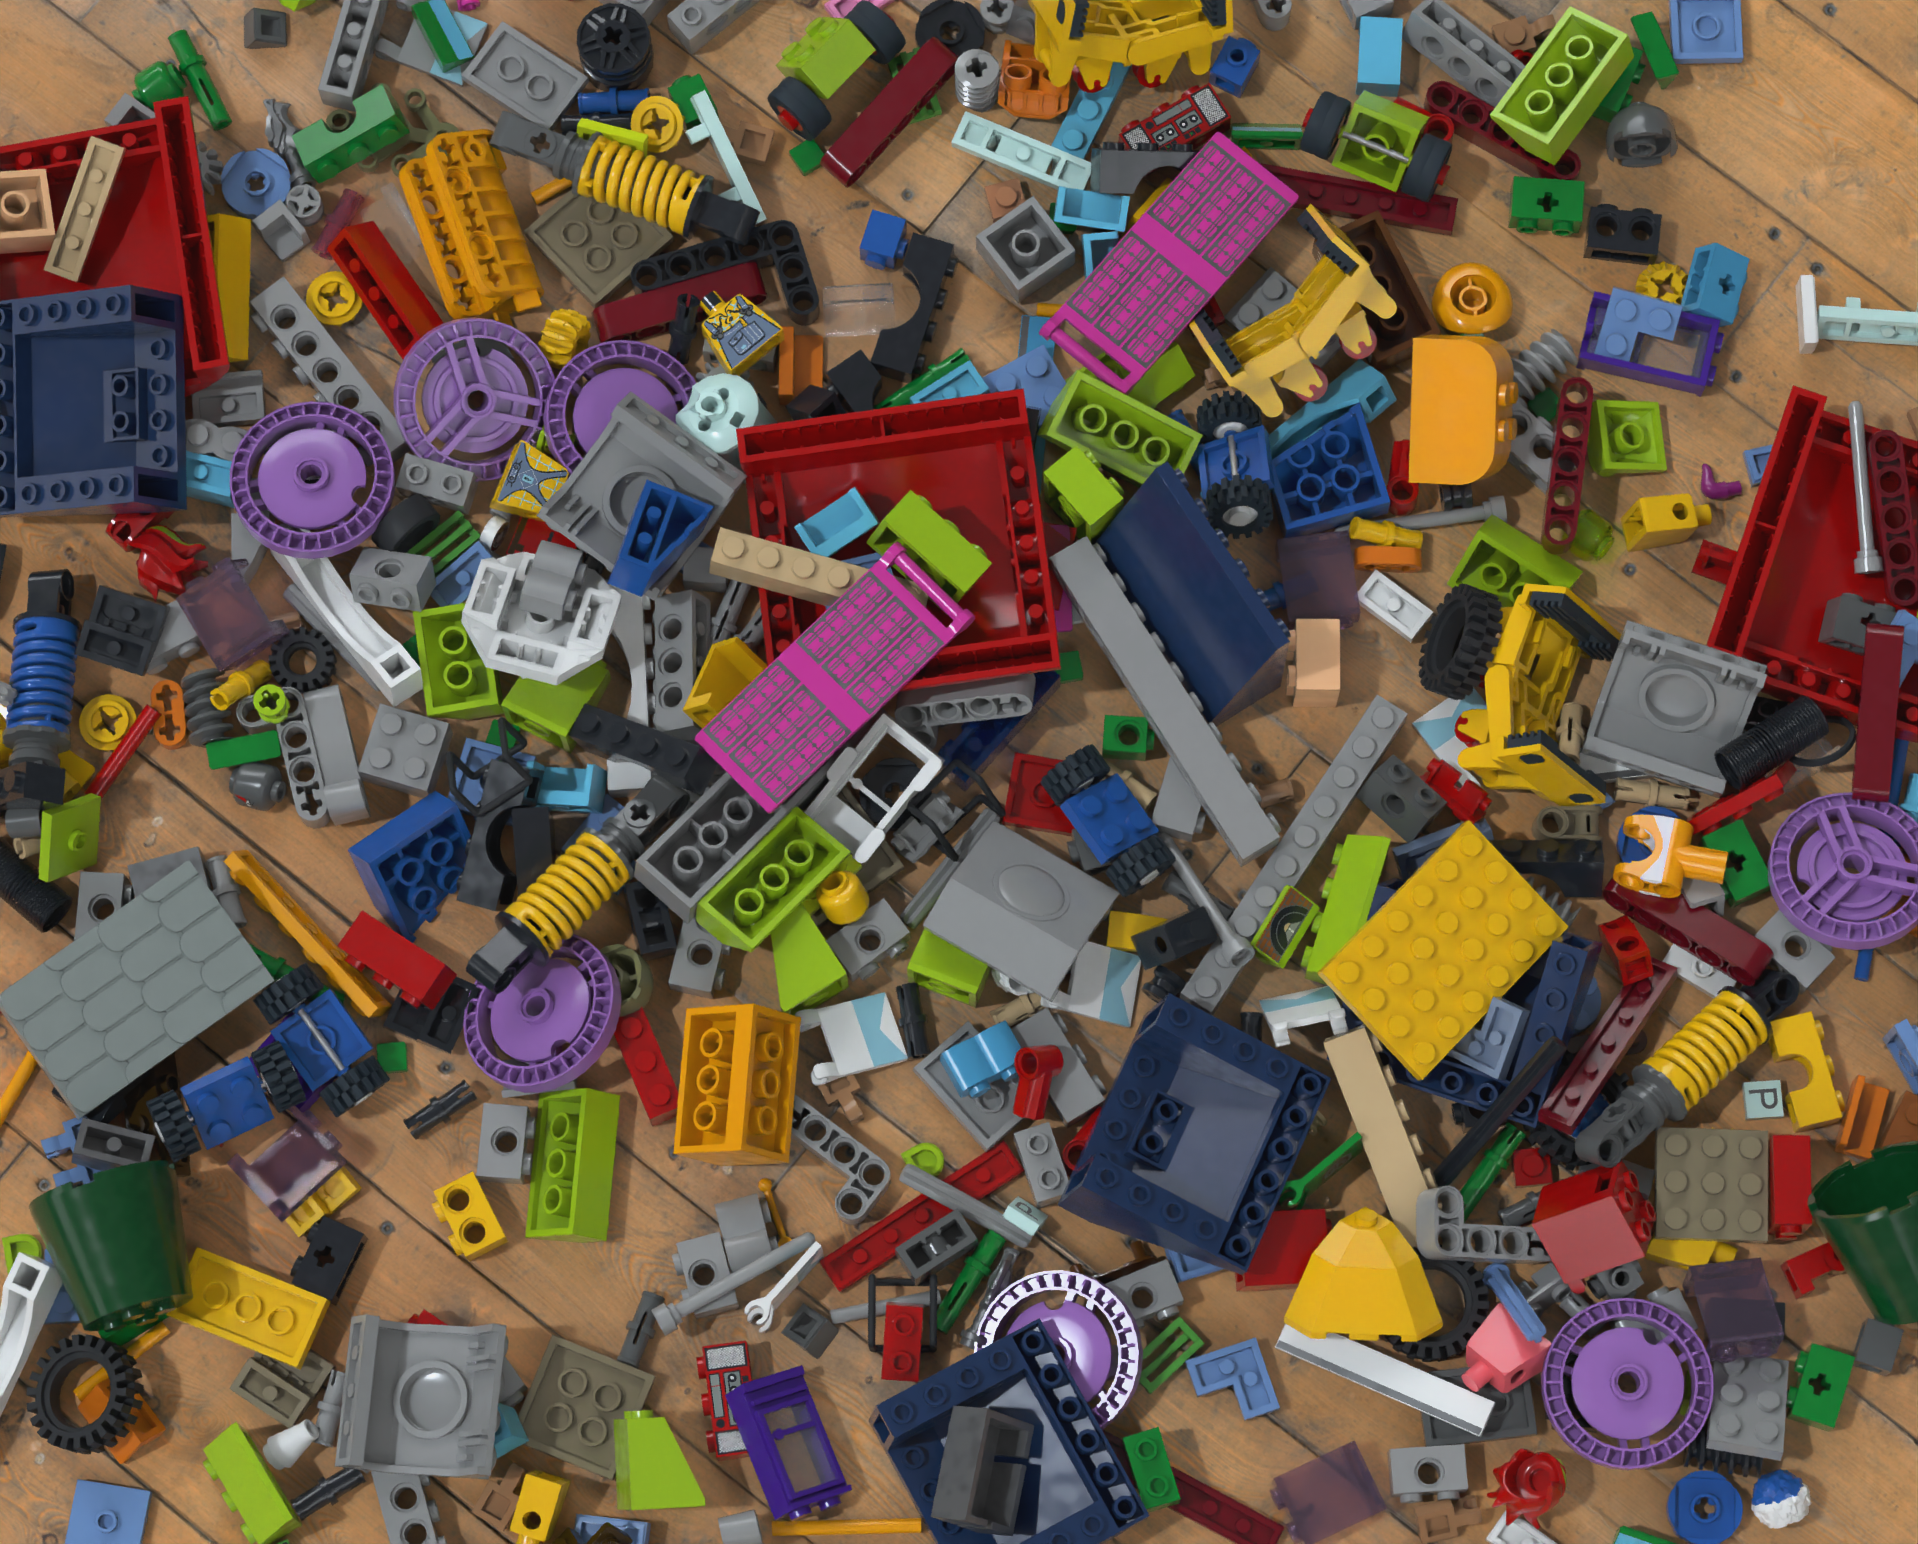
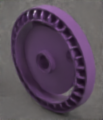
M471 317L456 319L441 324L427 332L412 346L404 357L394 386L393 408L396 422L404 441L419 458H426L474 472L477 477L475 482L494 480L502 477L511 452L520 440L536 448L540 431L543 430L542 427L544 425L545 402L555 378L547 358L539 347L528 336L514 327L487 318ZM473 338L494 339L514 350L528 367L533 379L535 397L528 396L524 376L509 357L491 348L488 354L479 356ZM464 339L466 346L454 350L453 343ZM445 348L446 354L430 369L422 389V410L430 428L424 434L415 408L417 385L429 361L441 349ZM480 390L484 398L483 403L480 407L471 409L467 401L468 396L471 392ZM528 404L534 405L532 419L526 418ZM521 425L528 426L522 437L510 449L498 456L477 461L459 460L448 456L453 449L468 453L494 450L508 442L518 432ZM435 437L445 443L440 450L431 444Z
M616 340L603 342L585 349L574 356L562 368L553 382L545 402L543 416L544 433L554 460L565 467L570 476L583 459L570 440L566 427L565 410L570 392L577 398L572 416L574 434L580 447L587 454L612 418L611 413L616 405L630 391L676 424V414L678 413L676 404H681L682 409L685 407L692 394V386L696 382L679 361L669 353L653 345L639 341ZM612 364L638 366L660 377L667 383L675 395H671L658 379L641 370L616 368L604 371L598 375L593 370ZM584 376L589 382L581 388L576 382Z
M302 402L275 410L249 429L233 455L230 468V491L235 510L242 524L265 547L295 558L318 559L332 557L349 551L364 542L376 531L379 522L388 513L392 504L395 491V470L390 450L383 436L362 415L347 407L329 402ZM346 435L364 448L375 467L372 491L362 508L352 497L357 489L366 488V468L361 454L346 439ZM271 444H273L262 459L258 472V479L251 480L253 470L259 458L264 453V451ZM310 476L320 477V480L314 484L304 482ZM260 492L261 499L253 500L251 493ZM269 510L278 520L295 528L312 530L332 525L336 527L313 533L296 532L273 523L261 511ZM353 513L354 516L345 522L344 519Z
M1851 792L1834 793L1815 798L1801 805L1786 818L1779 827L1772 842L1767 864L1768 882L1779 910L1803 934L1820 943L1836 948L1851 950L1873 949L1888 945L1904 937L1918 924L1917 822L1901 808L1890 802L1851 800ZM1832 821H1840V823L1830 825ZM1852 821H1861L1867 824H1871L1887 832L1894 839H1896L1898 843L1903 847L1911 863L1905 862L1904 856L1899 847L1885 833L1872 826ZM1819 826L1820 829L1804 843L1797 860L1798 882L1806 883L1810 887L1802 896L1792 879L1789 855L1793 846L1804 834ZM1845 868H1854V869H1856L1859 873H1858V874L1849 873V872L1846 871ZM1907 876L1914 877L1915 884L1908 883ZM1902 895L1910 896L1907 902L1896 912L1882 919L1874 920L1893 909Z
M573 934L568 940L562 939V947L558 950H553L551 958L578 960L582 964L577 968L559 959L550 958L549 963L544 967L530 962L512 980L510 985L499 994L492 993L477 980L474 983L480 991L476 999L470 1000L473 1006L469 1014V1003L465 1008L463 1022L464 1038L469 1054L486 1075L510 1090L523 1093H539L570 1083L585 1073L599 1059L616 1030L621 1010L620 982L616 971L602 952L588 940L576 934ZM591 976L592 979L587 982L586 979ZM593 997V1006H592V1009H591V1002H592V999H591V998ZM491 1030L500 1049L518 1061L528 1062L529 1066H515L501 1061L492 1043ZM566 1042L570 1043L571 1045L562 1052V1045Z
M1043 1271L1028 1275L1012 1283L996 1297L983 1316L977 1336H980V1334L984 1335V1339L987 1342L981 1348H978V1343L975 1342L974 1353L1001 1339L1003 1330L1011 1316L1028 1300L1050 1291H1068L1062 1307L1057 1310L1048 1308L1045 1301L1026 1309L1013 1322L1007 1335L1040 1318L1055 1347L1059 1345L1065 1351L1064 1363L1087 1404L1096 1396L1101 1400L1093 1409L1089 1404L1088 1406L1101 1429H1104L1117 1419L1128 1406L1137 1389L1142 1372L1143 1349L1141 1335L1135 1318L1126 1303L1101 1281L1085 1274L1070 1271ZM1078 1294L1088 1299L1086 1307L1075 1303ZM1097 1307L1106 1315L1113 1327L1119 1352L1117 1372L1108 1393L1104 1389V1385L1111 1371L1112 1345L1105 1326L1094 1314Z
M1634 1298L1605 1300L1593 1304L1573 1316L1560 1329L1551 1342L1552 1344L1545 1357L1541 1374V1393L1545 1411L1561 1439L1578 1455L1592 1463L1610 1469L1627 1471L1647 1469L1662 1464L1678 1455L1696 1438L1703 1428L1711 1409L1714 1394L1713 1371L1710 1359L1701 1339L1692 1327L1679 1315L1664 1306ZM1618 1320L1638 1321L1656 1328L1667 1336L1656 1345H1652L1645 1340L1644 1330L1621 1327L1597 1335L1584 1348L1575 1345V1342L1590 1329L1603 1323ZM1672 1342L1675 1343L1682 1353L1678 1357L1668 1346ZM1569 1353L1578 1356L1573 1368L1565 1364ZM1686 1361L1691 1377V1397L1687 1412L1680 1425L1669 1437L1650 1445L1649 1436L1659 1432L1668 1425L1681 1405L1684 1394V1377L1680 1364ZM1563 1374L1571 1377L1573 1399L1582 1417L1598 1432L1617 1439L1618 1447L1599 1441L1579 1425L1566 1403L1563 1390ZM1619 1376H1632L1636 1381V1391L1633 1393L1623 1392L1618 1386ZM1640 1439L1641 1448H1628L1627 1440Z

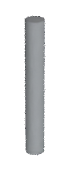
M939 1289L937 1290V1305L941 1304ZM930 1291L876 1301V1316L886 1314V1302L915 1303L928 1307L930 1306ZM868 1303L830 1310L832 1324L868 1318Z

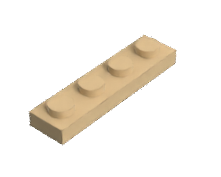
M94 136L90 137L46 261L45 271L80 282L126 148Z

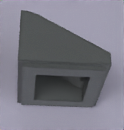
M253 8L244 16L245 48L261 49L287 46L285 12Z
M803 1303L781 1333L811 1356L818 1359L838 1334L839 1330L827 1318Z

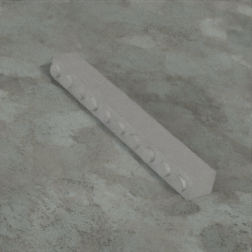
M1085 536L1049 558V568L1235 859L1242 867L1277 846L1280 839L1278 833L1281 832V828L1275 817L1271 813L1266 815L1258 804L1262 799L1255 786L1251 782L1246 785L1239 772L1242 771V767L1232 752L1226 754L1219 742L1223 741V738L1213 722L1207 724L1200 713L1204 709L1194 692L1189 694L1186 692L1181 684L1184 681V677L1178 666L1174 662L1168 664L1161 653L1165 651V648L1155 632L1149 634L1142 622L1146 621L1140 607L1136 602L1130 604L1125 597L1124 592L1127 590L1120 576L1116 572L1111 574L1104 564L1107 562V557L1097 542L1092 545L1088 537Z
M1376 695L1227 921L1235 934L1247 938L1249 943H1251L1286 885L1293 886L1294 888L1298 887L1354 802L1356 795L1367 782L1405 724L1408 713L1381 696ZM1219 936L1180 993V999L1212 1016L1247 965L1245 964L1239 968H1231L1222 955L1223 942Z

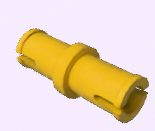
M1354 517L1350 522V539L1375 543L1377 546L1413 547L1418 549L1422 547V531L1395 526L1394 522L1388 520L1380 523Z
M260 659L245 670L232 673L228 677L227 682L210 692L212 694L210 700L213 706L221 711L226 710L237 700L252 695L255 688L272 678L270 665Z

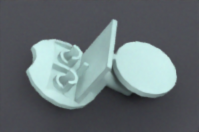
M726 373L708 376L694 384L688 403L676 414V424L741 472H743L740 464L736 429L778 423L761 403L749 382L740 376Z

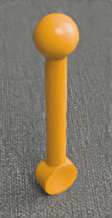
M762 1178L758 1182V1188L764 1192L780 1238L778 1242L780 1247L792 1239L787 1237L771 1192L772 1182L768 1178Z

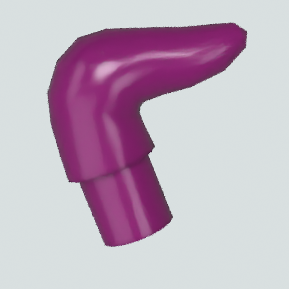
M1708 464L1702 465L1701 492L1705 497L1710 499H1728L1730 496L1742 494L1740 481L1715 482L1711 467Z

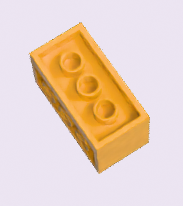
M754 1003L686 1008L673 1154L718 1166L789 1163L801 1017Z

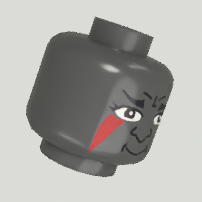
M255 761L237 766L233 770L229 781V791L233 794L237 804L260 811H268L274 807L276 802L279 803L284 798L286 783L282 781V774L276 766Z

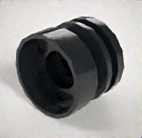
M607 3L594 8L582 19L577 30V47L580 62L585 76L588 77V80L596 88L605 92L609 91V88L615 87L618 88V91L634 90L647 80L653 68V46L646 20L635 9L624 4ZM614 39V41H615L616 43H619V44H618V45H614L613 42H608V41Z

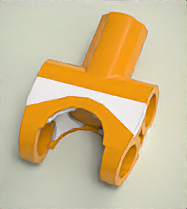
M1640 814L1632 815L1625 819L1622 829L1623 833L1632 839L1638 840V843L1647 846L1652 854L1641 861L1617 864L1614 867L1613 879L1619 885L1647 895L1675 898L1681 894L1684 877L1723 884L1728 852L1691 845L1694 828L1690 823L1685 820L1660 815Z

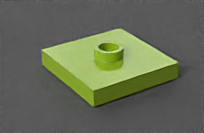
M90 793L63 803V805L42 811L39 858L40 880L49 883L97 864L101 796Z

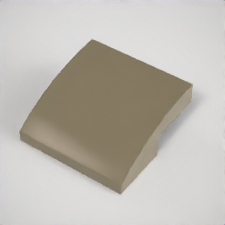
M312 1349L309 1350L301 1370L256 1352L253 1357H249L229 1389L286 1427L291 1428L296 1425L330 1377L331 1369L334 1370L336 1365Z

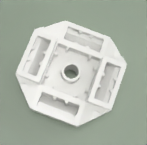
M520 552L498 559L494 557L481 559L462 612L461 622L485 667L518 675L522 679L529 678L557 686L603 658L620 608L622 596L614 588L611 589L605 579L594 569L587 568L583 584H576L574 590L577 591V598L572 612L566 611L560 621L519 609L522 588L535 554Z

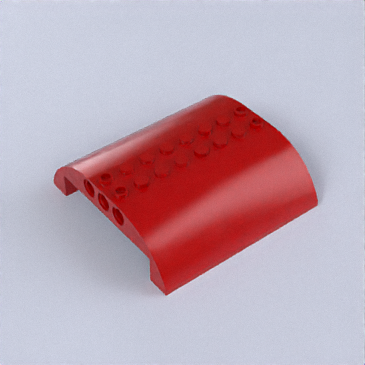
M189 96L153 102L155 118L1 146L0 172L46 169L55 236L90 137L94 136L124 147L126 152L80 282H75L44 270L50 251L0 254V301L124 285H134L182 295L184 309L185 397L203 390L221 379L228 372L230 361Z
M1793 385L1706 646L1766 665L1765 674H1767V677L1760 692L1788 703H1792L1802 695L1808 696L1820 707L1825 716H1841L1857 726L1863 656L1818 642L1827 601L1842 596V593H1852L1863 597L1864 603L1873 606L1877 603L1890 605L1896 608L1895 613L1898 610H1906L1917 618L1918 600L1908 606H1897L1891 603L1886 596L1882 572L1855 574L1854 559L1857 558V552L1860 551L1849 419L1823 410L1827 396ZM1864 424L1866 443L1873 433L1882 429ZM1886 436L1879 437L1875 443L1876 452L1883 457H1887L1892 453L1894 445L1891 439ZM1900 436L1903 443L1918 556V441ZM1885 472L1880 478V486L1884 491L1891 493L1896 490L1898 479L1895 474ZM1869 475L1875 550H1879V542ZM1890 508L1885 514V522L1891 528H1898L1903 522V515L1900 510ZM1897 543L1891 547L1889 556L1894 563L1902 564L1906 561L1908 552L1904 545ZM1905 579L1899 580L1894 587V593L1897 598L1901 600L1908 599L1912 594V585ZM1913 663L1899 687L1895 738L1918 743V665Z
M1024 388L736 429L740 464L744 474L747 475L745 480L752 536L810 552L794 527L847 494L853 487H857L880 523L911 490L916 495L925 497L931 503L933 510L941 518L953 522L959 529L960 535L970 544H976L982 548L987 555V559L992 562L976 584L957 603L963 610L968 609L976 616L975 620L966 630L958 634L899 692L1061 669L1053 592ZM878 526L829 558L843 561L877 553L866 542ZM891 566L893 576L906 579L893 566ZM758 587L767 666L826 611L824 605ZM928 599L926 609L947 628L953 622V619Z

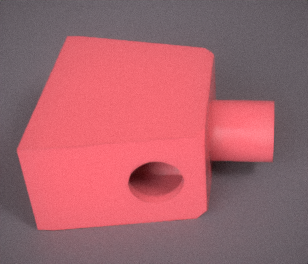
M1499 1303L1466 1345V1363L1470 1368L1462 1375V1380L1473 1392H1478L1489 1382L1501 1393H1508L1542 1371L1545 1357L1552 1343L1543 1336L1542 1341L1539 1343H1535L1534 1340L1527 1341L1505 1307Z

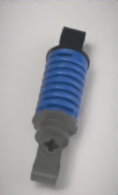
M68 569L32 572L28 578L27 612L21 613L13 619V630L16 636L13 639V647L15 649L12 651L13 662L10 670L12 675L10 676L9 685L17 690V697L13 698V704L7 706L6 729L2 733L3 744L13 750L9 756V766L29 761L60 768L61 761L58 758V754L66 752L71 748V730L69 729L70 726L67 725L72 720V715L69 712L73 708L71 699L74 696V689L72 686L75 684L74 673L77 666L75 663L77 660L75 651L81 635L82 625L77 619L71 617V605L75 587L73 576ZM7 809L5 825L11 838L41 836L42 811L45 810Z

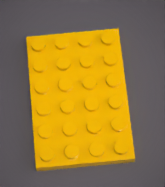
M1467 820L1457 828L1317 974L1419 1081L1423 1080L1488 1012L1492 998L1502 997L1552 945V941L1560 937L1569 926L1471 821Z

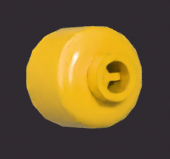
M833 871L817 887L816 891L818 904L826 917L834 924L845 925L856 922L864 915L869 906L870 900L866 889L860 879L850 871Z

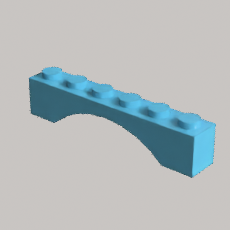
M1359 359L1328 385L1327 391L1320 399L1306 403L1269 435L1271 458L1274 459L1301 440L1307 439L1321 430L1322 426L1332 420H1336L1359 402L1366 423L1374 420L1397 400L1386 377L1362 359Z

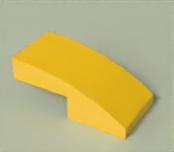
M1110 911L1107 947L1121 951L1137 952L1131 936L1168 919ZM1158 937L1157 944L1162 951L1167 946L1165 941Z
M337 1160L331 1163L311 1183L300 1187L277 1210L297 1236L302 1237L310 1231L315 1222L321 1223L323 1216L329 1217L362 1188L342 1162Z

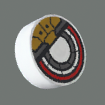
M496 515L487 522L481 533L480 542L489 552H495L503 542L509 528V521Z

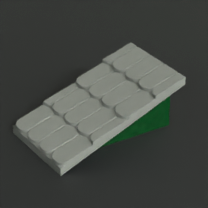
M188 860L0 994V1011L79 1120L270 985L274 979L242 936L227 912L220 905L205 881L198 874L190 860Z

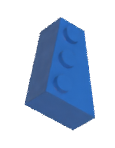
M646 480L635 505L607 584L642 597L701 535L714 506Z

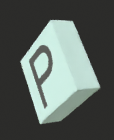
M1780 1080L1743 1082L1742 1091L1746 1121L1784 1117Z
M1019 1196L1008 1205L1002 1215L1004 1216L1003 1218L1031 1236L1036 1234L1048 1218V1215Z

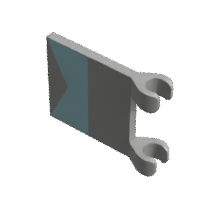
M396 0V6L401 10L412 12V5L427 0ZM450 9L475 58L488 23ZM415 19L402 48L383 38H380L375 46V55L379 59L402 64L459 87H463L465 83L461 75L473 61L472 59L443 73Z

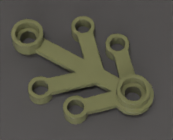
M377 83L373 85L371 88L372 90L378 87L379 85L383 84L392 95L389 86L384 83ZM413 88L405 94L406 107L411 112L418 114L427 129L412 127L404 116L410 133L369 155L374 158L370 165H364L361 163L362 161L357 162L363 172L370 173L377 169L379 163L409 143L423 144L408 156L398 154L392 159L391 167L393 173L399 177L400 170L396 169L399 162H408L414 158L427 156V144L436 135L459 132V130L453 124L447 122L440 123L428 107L424 92ZM414 96L422 98L421 102L417 105L409 103L410 99ZM338 109L328 115L326 124L334 133H339L348 129L353 124L355 118L348 111ZM338 118L346 119V123L341 127L334 125V121ZM440 146L438 147L439 152H445L446 156L448 155L446 150H442Z

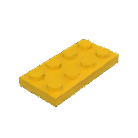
M196 1247L189 1263L193 1298L188 1303L168 1312L166 1315L301 1370L331 1301Z

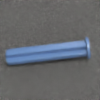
M1492 1263L1487 1266L1482 1273L1484 1285H1487L1489 1289L1494 1291L1527 1341L1541 1342L1542 1336L1546 1334V1328L1510 1278L1508 1266L1504 1263Z

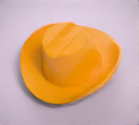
M1468 262L1458 264L1443 274L1434 289L1431 306L1435 319L1442 327L1463 334H1482L1503 326L1510 319L1513 311V298L1508 285L1497 272L1484 264Z

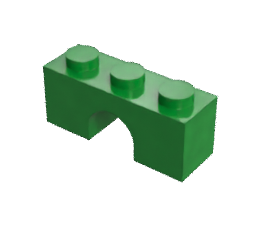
M383 84L352 101L356 110V118L353 124L345 131L334 133L320 119L292 135L304 167L319 184L335 177L341 171L366 159L369 155L410 133L398 102Z

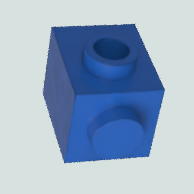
M1228 36L1210 70L1209 83L1241 98L1259 64L1260 50L1256 49L1255 44L1245 38L1235 39Z
M872 209L859 248L860 259L864 260L866 265L875 269L883 270L885 267L894 269L897 259H904L909 244V239L905 238L907 232L906 219Z

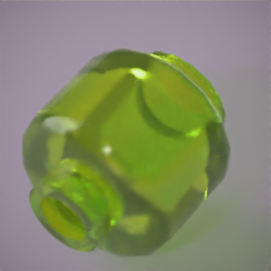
M1583 509L1579 512L1577 532L1568 551L1584 562H1589L1593 559L1601 560L1615 541V538L1612 536L1613 527L1611 523L1592 509ZM1565 531L1562 534L1561 541L1568 538Z

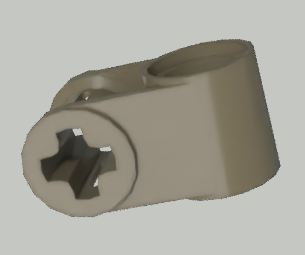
M1596 805L1545 807L1532 823V835L1536 840H1601L1603 845V837L1599 836V816L1602 815V807ZM1546 818L1553 819L1558 824L1559 831L1556 833L1547 832L1542 826V820Z

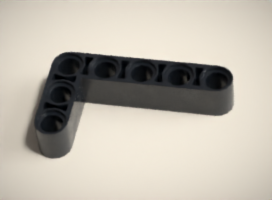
M778 220L754 227L747 246L752 245L759 250L752 256H745L741 253V250L745 247L744 245L720 237L641 260L631 270L633 291L637 295L748 262L757 263L759 269L774 266L791 320L798 325L806 326L814 323L820 314L817 289L796 226L787 220ZM783 235L793 239L786 246H779L774 242L777 237ZM713 255H719L725 259L718 266H712L707 263L709 257ZM679 265H686L691 268L689 273L684 276L675 275L673 270ZM794 267L803 271L797 278H788L784 275L788 269ZM645 275H652L657 278L654 284L650 286L641 285L639 280ZM800 300H808L813 303L812 307L806 311H801L794 307Z

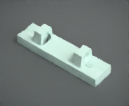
M704 90L693 95L690 101L701 124L687 130L685 133L691 145L709 138L732 186L731 189L718 196L746 204L758 210L760 214L755 225L765 221L767 218L706 91Z
M965 111L951 142L952 147L1057 190L1058 186L1086 190L1091 179V162ZM1053 160L1051 172L1048 175L1046 174V172L1049 168L1051 161Z
M1846 297L1845 307L1819 305L1817 312L1819 339L1918 346V302L1916 312L1861 308V300L1856 297Z

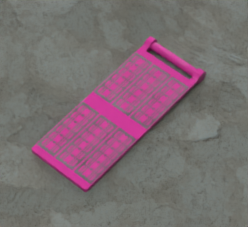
M1216 132L1062 307L1042 326L1039 335L1047 341L1049 339L1054 341L1106 385L1128 396L1139 380L1295 205L1299 198L1298 194L1221 132ZM1064 321H1067L1130 374L1125 379L1120 378L1061 330L1060 326Z
M899 542L894 543L879 561L695 736V741L768 814H772L958 634L966 630L975 620L976 616L968 609L963 610L906 554L907 549ZM896 564L953 619V622L946 628L887 569Z

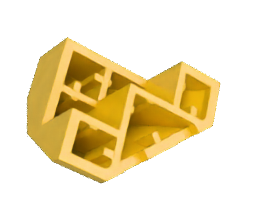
M1366 1206L1339 1220L1312 1253L1284 1316V1323L1311 1339H1326V1334L1345 1333L1349 1334V1340L1378 1341L1379 1335H1398L1401 1337L1402 1342H1418L1441 1329L1443 1325L1419 1256L1392 1221Z

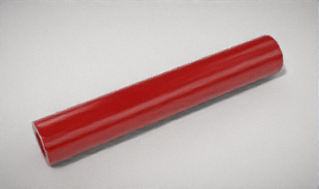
M146 704L84 792L86 795L93 793L101 796L102 800L162 715L159 711Z

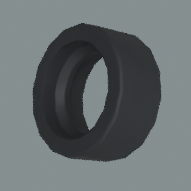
M421 494L412 495L392 508L381 519L376 531L372 534L371 540L379 549L406 553L435 530L440 522V514Z

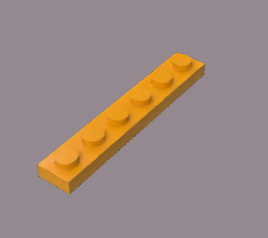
M248 850L232 851L223 862L231 869L229 872L231 877L238 884L246 886L255 895L253 899L261 909L272 913L279 921L278 927L288 937L297 940L303 947L302 953L309 961L319 964L327 973L326 978L329 983L336 989L343 990L351 999L350 1004L354 1010L368 1018L382 1016L392 1005L362 972L344 961L346 955Z

